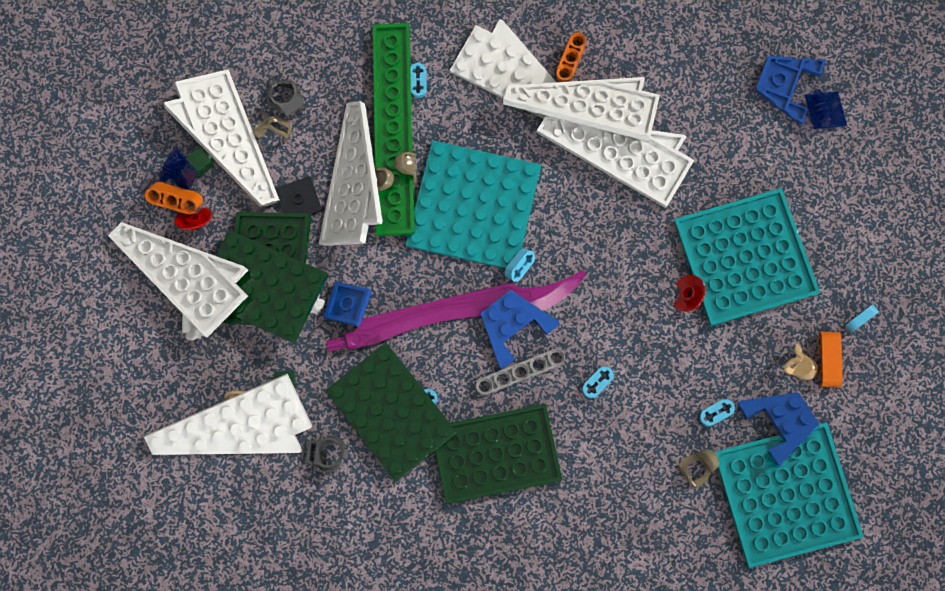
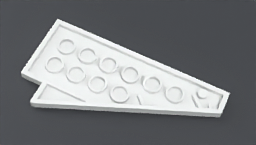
M501 19L492 33L475 25L450 69L451 73L503 99L508 85L556 83L552 76ZM529 111V112H531V113H533V114H535V115H537V116H539V117H541V118H543V119H544L545 116H546V115H543V114H539V113H536V112Z
M229 70L175 82V88L180 99L164 102L165 109L260 208L278 203V195Z
M636 77L508 85L503 104L649 141L660 95L642 91L645 78Z
M361 101L346 104L319 244L323 246L364 244L366 242L368 226L382 224L366 107Z
M547 115L536 132L664 208L668 206L694 162L692 158L678 151L686 138L685 135L652 130L649 141Z
M123 222L108 235L205 337H208L248 297L236 284L248 271L242 265Z
M285 374L147 434L144 439L152 455L300 453L302 448L296 434L312 428V424L288 374Z

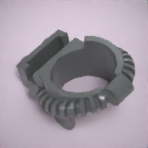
M282 79L279 81L274 80L269 84L270 87L266 91V102H268L267 104L272 109L278 110L280 114H284L288 120L293 119L297 113L305 110L304 97L300 95L301 91L296 83L291 80L288 81V79ZM278 86H288L294 91V95L290 101L279 103L272 98L274 89Z
M330 435L317 441L308 440L306 445L307 454L304 460L306 464L313 465L315 469L319 468L323 472L331 473L337 471L343 465L342 463L345 462L344 460L348 459L349 450H346L347 447L342 438ZM337 443L341 450L340 458L333 464L326 465L322 459V453L328 445ZM314 445H316L314 462H312Z

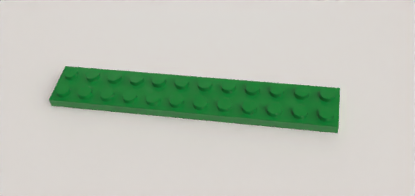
M410 24L373 25L375 169L383 167L390 170L394 175V181L388 189L378 192L382 224L376 225V235H414L413 176L399 172L394 164L398 154L403 152L413 153Z

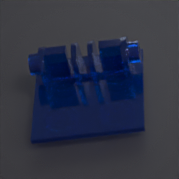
M821 89L813 91L814 94L805 95L814 130L847 126L838 91L823 93Z
M175 146L172 153L168 154L167 160L164 162L162 171L159 172L158 176L161 181L172 179L177 187L190 190L198 176V172L179 148Z

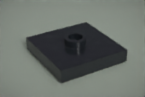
M310 176L275 188L283 213H309L313 215L323 211Z

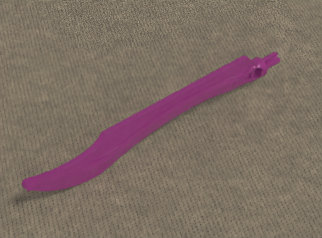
M580 271L559 282L534 288H522L512 283H507L363 318L360 327H357L353 332H347L343 337L327 340L328 351L331 352L347 347L349 350L380 343L409 330L438 322L481 317L480 313L510 290L544 311L567 297L584 279L586 273Z

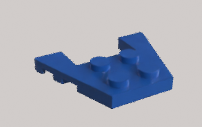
M768 56L755 92L796 123L802 125L809 108L790 101L801 71L820 77L826 60Z
M512 290L508 291L480 313L501 370L515 360L503 343L532 320H535L546 335L560 325L559 321Z
M798 392L743 400L737 404L746 419L764 411L784 440L783 443L768 451L777 467H780L794 453L795 449L819 427V422Z

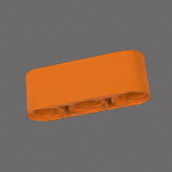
M577 32L571 35L557 68L556 82H572L585 50L586 37L582 33ZM574 42H579V43H581L582 45L576 46V45H574L573 43H574ZM567 58H573L575 61L569 62ZM564 73L567 74L569 77L562 78L560 75Z
M155 182L145 191V199L149 203L185 214L195 213L203 204V198L199 193L163 182Z
M819 332V357H821V364H819L820 387H841L843 380L841 333Z

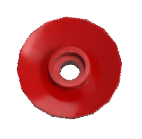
M204 207L201 211L193 214L181 212L175 218V225L184 230H197L211 220L212 213L208 208Z
M696 275L682 277L676 283L679 288V297L674 302V305L680 311L689 312L695 310L704 300L706 293L705 284Z

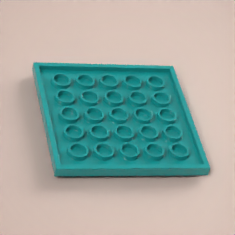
M432 140L414 210L415 234L408 235L406 247L506 269L507 265L522 249L541 164Z
M782 188L674 219V224L691 273L701 278L705 284L706 293L702 305L710 327L820 294Z
M828 423L819 424V427L795 449L794 453L780 467L776 466L768 454L769 449L784 442L780 435L715 452L719 458L718 471L748 568L864 538Z

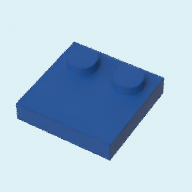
M335 282L323 317L327 320L360 327L372 291L368 288Z

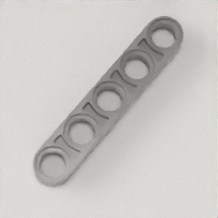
M553 349L485 376L477 381L476 390L480 395L487 396L560 367L564 363L565 354L560 349ZM554 353L560 354L561 362L553 363L551 355ZM537 360L542 361L544 367L542 370H535L533 363ZM517 368H524L526 375L522 378L515 375ZM499 375L507 376L508 382L505 385L497 382ZM480 383H489V391L482 392L479 389Z

